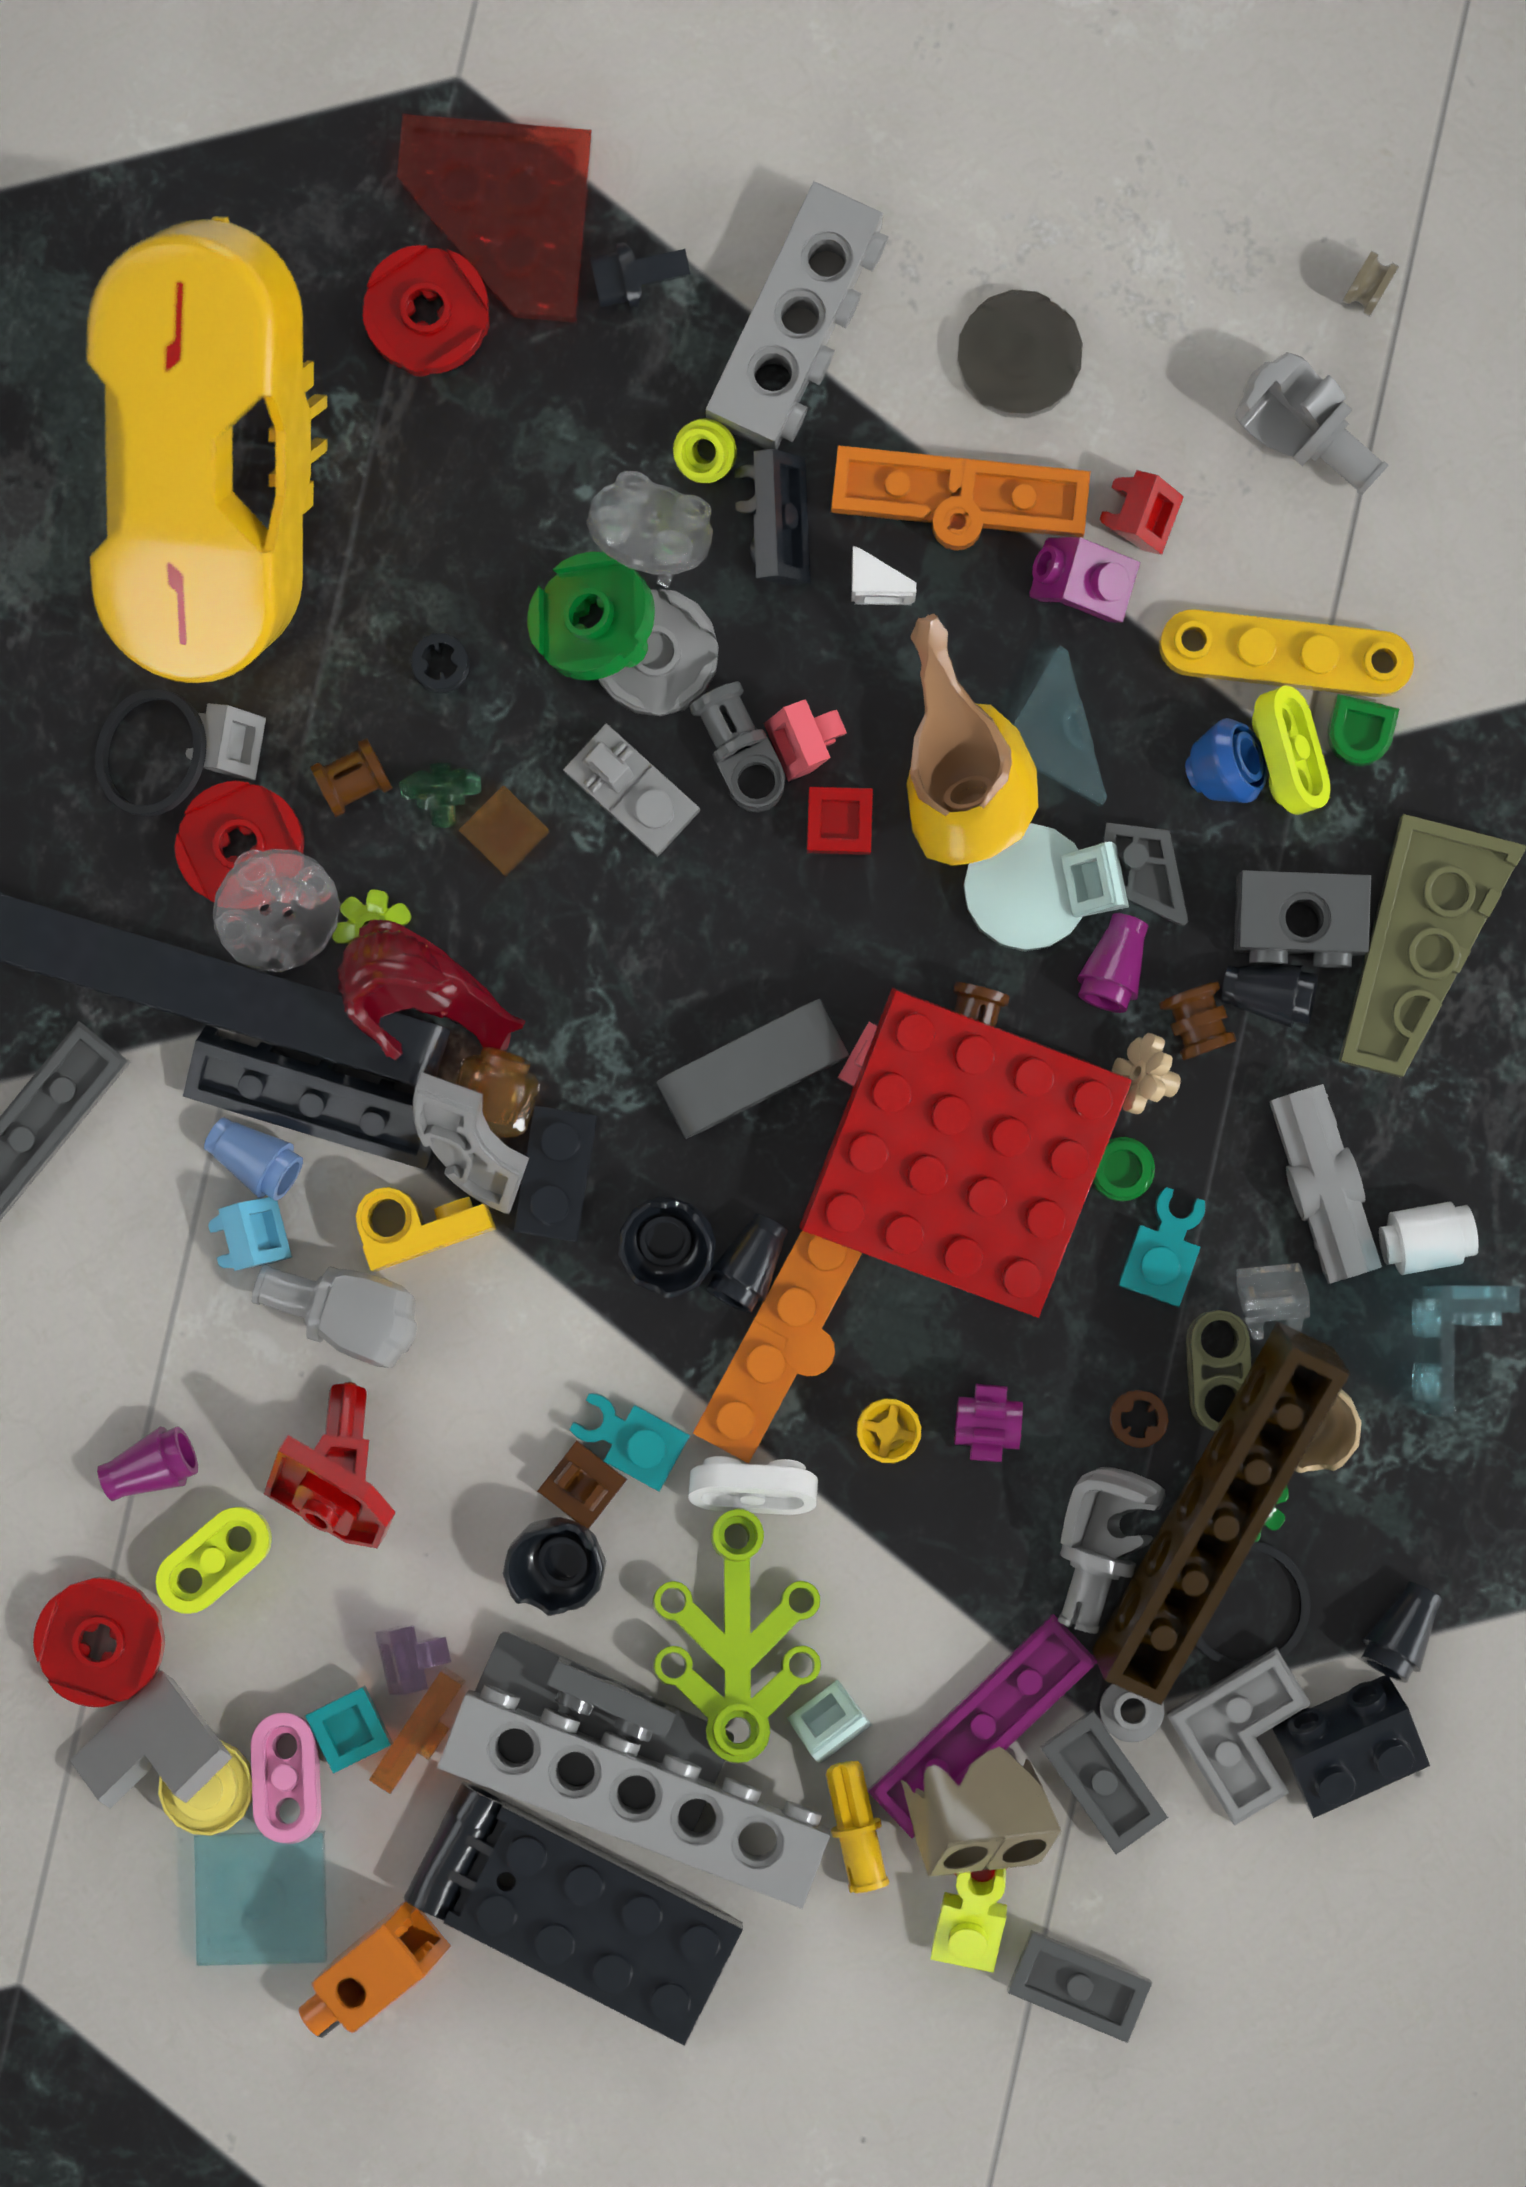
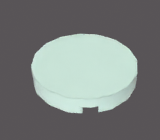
M1030 823L1021 840L992 858L969 863L963 885L967 909L980 932L1000 946L1024 952L1050 947L1069 936L1082 917H1073L1061 855L1078 851L1075 843L1054 828Z

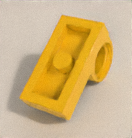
M390 1187L371 1191L359 1203L356 1213L357 1229L370 1270L377 1272L496 1230L489 1207L486 1204L473 1207L470 1197H465L433 1209L437 1220L425 1224L419 1206L407 1193ZM384 1201H397L405 1211L406 1221L404 1227L394 1236L383 1237L373 1226V1212Z

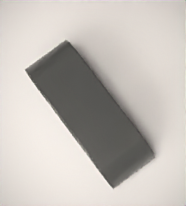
M817 999L675 1070L656 1083L684 1139H687L810 1078L850 1055L822 1000Z

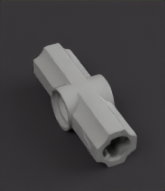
M1321 1084L1271 1100L1269 1103L1289 1162V1166H1286V1174L1296 1208L1301 1219L1308 1221L1323 1275L1325 1274L1327 1283L1331 1284L1382 1268L1362 1206V1203L1365 1202V1192L1359 1170L1350 1149L1343 1147L1336 1118L1328 1100L1329 1096L1326 1094L1324 1085Z

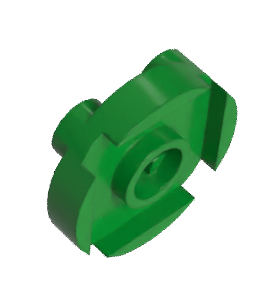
M585 552L563 560L553 569L557 575L548 582L544 590L538 586L531 598L527 623L532 644L556 671L566 677L578 680L602 679L619 672L624 667L631 668L638 665L647 654V640L651 635L655 619L654 599L646 581L633 567L623 563L619 558L609 553ZM597 603L598 607L603 611L601 620L589 629L584 624H578L579 617L588 615L590 605Z

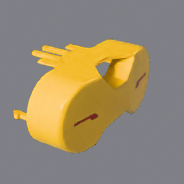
M215 216L212 220H194L173 225L137 244L121 255L107 270L95 291L89 312L87 334V362L105 384L107 538L90 556L91 585L95 608L105 631L114 644L128 658L153 674L186 683L212 682L237 673L271 645L291 622L302 591L303 514L314 506V481H310L311 464L327 452V439L314 438L311 440V420L327 408V395L314 394L308 400L305 392L314 386V361L307 360L303 363L302 306L295 281L283 260L266 242L248 230L230 224L228 217ZM263 397H265L273 422V426L269 428V442H276V469L269 473V487H276L269 529L233 492L232 426Z

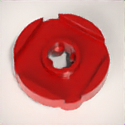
M427 245L408 246L386 257L371 274L363 306V322L375 349L389 363L404 369L407 373L414 376L440 374L460 366L477 351L490 327L489 299L478 271L462 255L448 249V252L439 248H427ZM423 295L428 301L439 298L444 305L437 311L439 317L437 322L429 325L425 321H420L416 324L409 318L416 311L413 302L416 297Z
M242 781L219 783L197 795L184 812L185 817L180 823L179 834H176L175 841L177 864L187 883L198 894L222 908L242 910L264 906L280 897L300 874L303 866L302 857L305 844L301 824L289 804L271 790L260 785H253ZM239 828L244 836L255 834L257 838V844L250 849L252 857L245 862H241L237 856L226 858L222 848L227 847L231 843L228 833L233 829Z
M94 1577L71 1584L49 1600L39 1615L33 1638L36 1660L40 1662L42 1672L48 1678L47 1682L54 1691L70 1702L86 1707H105L130 1699L154 1678L162 1662L165 1649V1634L162 1627L160 1610L154 1603L150 1602L140 1589L120 1579ZM100 1624H104L110 1628L109 1637L116 1640L117 1645L115 1652L106 1651L100 1660H96L90 1657L91 1646L82 1642L83 1634L85 1631L95 1632Z

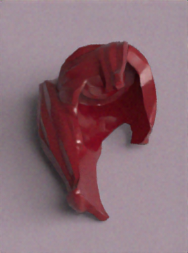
M370 920L368 924L363 925L359 929V935L349 942L343 952V962L338 967L340 980L338 990L343 994L345 1012L363 1033L380 1045L386 1057L397 1060L402 1055L401 1043L379 1025L381 1017L400 1010L414 1008L421 1013L440 1018L445 1017L460 1024L478 1038L487 1055L492 1057L509 1047L511 1032L522 1029L526 1022L509 1014L502 1008L478 980L451 959L443 950L401 924L388 920Z

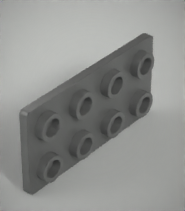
M506 1631L499 1635L475 1689V1692L481 1694L483 1686L486 1684L510 1692L520 1697L517 1708L540 1717L544 1708H550L572 1716L581 1721L577 1731L602 1740L605 1731L627 1737L641 1744L638 1755L662 1763L665 1754L679 1757L701 1767L698 1778L714 1784L725 1760L718 1757L711 1750L705 1734L706 1720ZM512 1728L500 1734L498 1746L504 1758L511 1762L520 1763L532 1757L534 1743L527 1732ZM725 1729L728 1739L733 1742L734 1734ZM581 1752L567 1753L559 1760V1773L562 1779L570 1785H585L595 1775L592 1760ZM640 1775L625 1778L618 1788L622 1802L633 1809H642L649 1806L656 1797L653 1784L650 1780ZM691 1799L679 1809V1819L686 1829L694 1832L707 1801Z

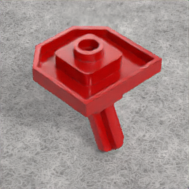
M352 1382L334 1384L329 1390L325 1434H323L314 1450L288 1435L277 1452L264 1495L301 1516L314 1528L330 1533L345 1543L378 1549L389 1530L396 1512L376 1488L365 1481L369 1440L363 1439L367 1392L365 1388L357 1386L356 1383Z

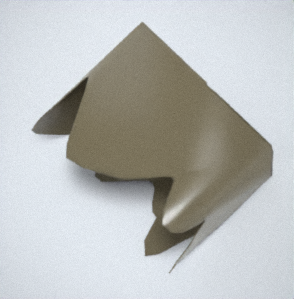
M1001 1747L989 1750L971 1763L959 1786L955 1784L943 1769L936 1765L929 1766L924 1774V1792L917 1788L914 1794L909 1785L901 1781L916 1842L929 1877L1039 1864L1061 1833V1828L1031 1761L1026 1759L1022 1766Z

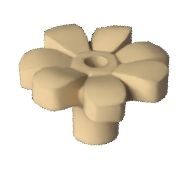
M1147 1033L1143 1038L1138 1037L1127 1049L1129 1060L1123 1058L1115 1060L1112 1071L1133 1080L1122 1106L1123 1110L1133 1114H1140L1143 1112L1147 1100L1158 1102L1163 1096L1173 1097L1179 1090L1181 1079L1179 1074L1169 1071L1173 1058L1171 1055L1162 1052L1165 1040L1162 1037L1152 1033Z

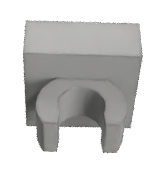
M207 703L206 714L199 713L206 734V757L203 768L234 778L255 780L266 718L229 705ZM187 748L186 757L192 760L193 748Z

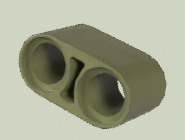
M1213 1310L1200 1314L1190 1324L1186 1336L1191 1413L1199 1425L1211 1431H1216L1220 1422L1211 1419L1206 1413L1204 1402L1207 1393L1215 1386L1226 1385L1237 1394L1251 1369L1250 1338L1247 1326L1240 1317L1222 1310ZM1216 1320L1227 1324L1234 1335V1343L1230 1352L1219 1358H1214L1207 1354L1201 1344V1334L1205 1326Z

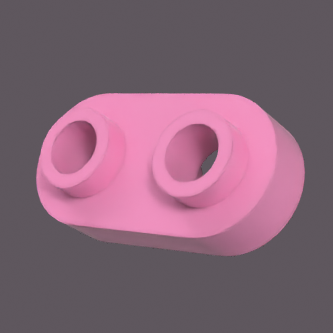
M276 1713L262 1720L254 1730L251 1738L253 1816L256 1826L265 1837L279 1843L294 1844L311 1836L321 1819L319 1744L308 1721L290 1713ZM293 1735L297 1741V1751L292 1757L283 1759L278 1754L277 1744L283 1736ZM294 1799L300 1806V1815L293 1823L286 1824L280 1817V1807L285 1801Z

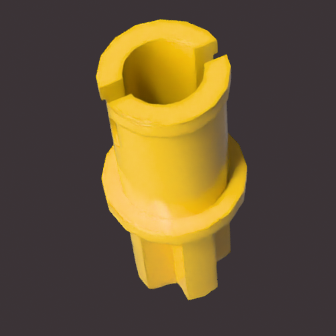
M859 1761L836 1763L826 1771V1779L837 1825L831 1829L832 1837L839 1838L849 1881V1892L863 1893L883 1888L889 1884V1878L886 1876L877 1835V1829L882 1827L880 1818H873L863 1767Z

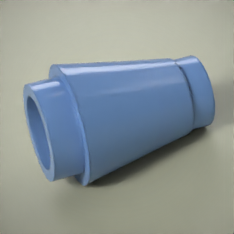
M226 1117L217 1121L204 1143V1149L213 1154L214 1158L258 1198H263L267 1195L275 1201L281 1199L296 1181L303 1165V1158L293 1152L294 1145L292 1143L237 1122H232Z

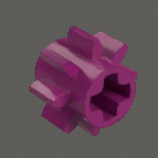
M976 1384L975 1398L958 1396L954 1444L971 1446V1460L1002 1462L1003 1448L1019 1450L1023 1402L1006 1400V1386Z

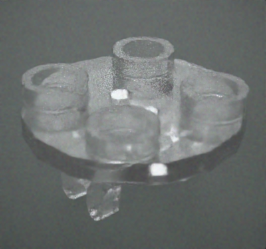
M636 471L620 473L616 478L615 484L605 486L594 496L587 519L593 541L601 548L600 552H605L609 557L628 568L650 574H659L656 583L669 588L674 574L696 568L707 557L713 534L709 523L712 510L704 499L695 495H683L671 487L652 483L646 475Z
M270 849L264 852L250 850L237 858L234 868L227 873L215 894L212 916L214 930L221 944L236 961L257 971L282 972L306 964L326 947L337 928L340 901L334 881L317 860L296 850ZM263 905H269L266 911H260ZM293 910L291 916L284 917L286 911Z

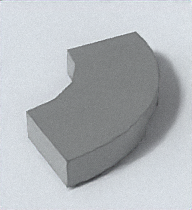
M421 1073L413 1098V1116L416 1130L423 1146L431 1147L435 1155L446 1166L444 1174L464 1192L491 1208L510 1214L529 1158L507 1147L490 1130L482 1113L483 1094Z

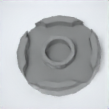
M650 589L655 604V619L651 635L647 640L648 651L646 656L638 665L631 668L624 667L611 676L599 679V682L616 703L632 712L664 716L685 710L691 703L704 695L716 674L719 647L711 620L696 602L673 590Z

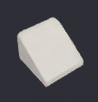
M853 546L852 602L864 605H912V602H915L917 585L915 581L864 550Z

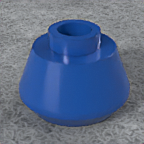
M1225 718L1218 721L1194 742L1191 747L1190 756L1186 760V773L1191 786L1210 800L1249 803L1259 796L1266 784L1267 764L1262 746L1251 728L1236 720Z

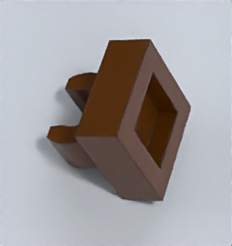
M576 1440L537 1492L573 1520L590 1529L627 1481V1478L604 1462L602 1458L580 1441Z

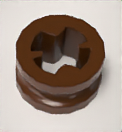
M1142 1390L1128 1391L1119 1396L1111 1406L1109 1414L1110 1428L1115 1437L1125 1445L1136 1448L1149 1447L1158 1442L1165 1434L1169 1422L1168 1412L1162 1400L1153 1393ZM1142 1400L1149 1403L1145 1410L1147 1412L1154 1410L1157 1420L1155 1426L1144 1428L1143 1437L1136 1438L1128 1434L1132 1429L1131 1426L1122 1427L1121 1415L1122 1412L1133 1410L1134 1401Z

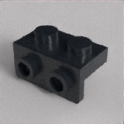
M1386 1675L1372 1681L1360 1683L1350 1689V1691L1312 1708H1305L1272 1727L1313 1819L1430 1766L1409 1708L1390 1677Z

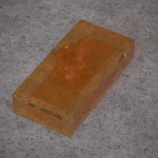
M446 1667L440 1671L369 1781L391 1794L418 1754L429 1761L450 1729L440 1720L465 1684V1679Z

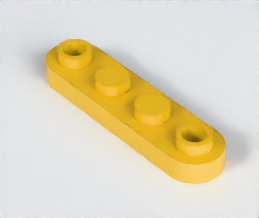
M1197 609L1184 610L1170 618L1159 640L1160 654L1164 662L1170 669L1181 675L1281 687L1287 685L1298 689L1378 698L1391 696L1402 689L1409 681L1414 669V656L1410 646L1402 637L1392 632ZM1189 630L1199 632L1204 638V647L1195 652L1187 650L1181 641L1182 634ZM1377 652L1389 654L1393 660L1392 671L1389 673L1376 671L1372 666V655Z

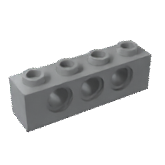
M813 181L706 407V419L720 422L731 434L764 449H778L782 438L793 442L808 410L807 406L799 403L809 381L820 385L833 358L835 350L826 346L836 324L847 328L862 293L853 290L862 268L873 272L887 243L888 236L880 233L882 228V212ZM830 251L839 255L845 265L838 274L823 277L811 269L809 262L817 253ZM806 308L815 314L818 323L811 331L804 334H796L784 326L782 319L791 309ZM777 364L787 369L791 375V380L781 390L768 391L756 382L755 376L757 372L766 365Z

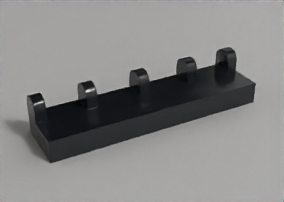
M207 1025L196 1039L183 1097L427 1170L432 1160L433 1150L430 1146H423L418 1136L413 1116L414 1095L394 1089L395 1082L382 1078L379 1084L333 1071L334 1064L321 1060L319 1065L316 1066L273 1053V1045L260 1042L257 1047L220 1037L218 1036L219 1029Z

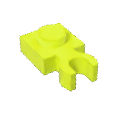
M1006 1868L995 1869L993 1878L987 1882L974 1880L970 1876L971 1872L957 1873L956 1888L958 1894L948 1892L943 1894L931 1947L930 1960L994 1972L1007 1914V1905L997 1903L1005 1891Z

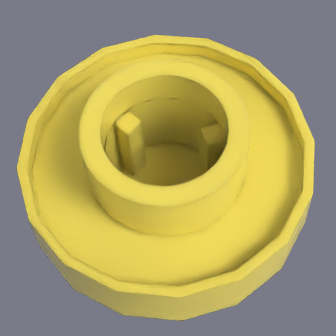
M220 1740L233 1758L187 1803L173 1795L162 1778L159 1777L158 1795L165 1814L177 1827L191 1834L211 1836L229 1830L246 1815L253 1801L252 1772L249 1761L238 1748Z

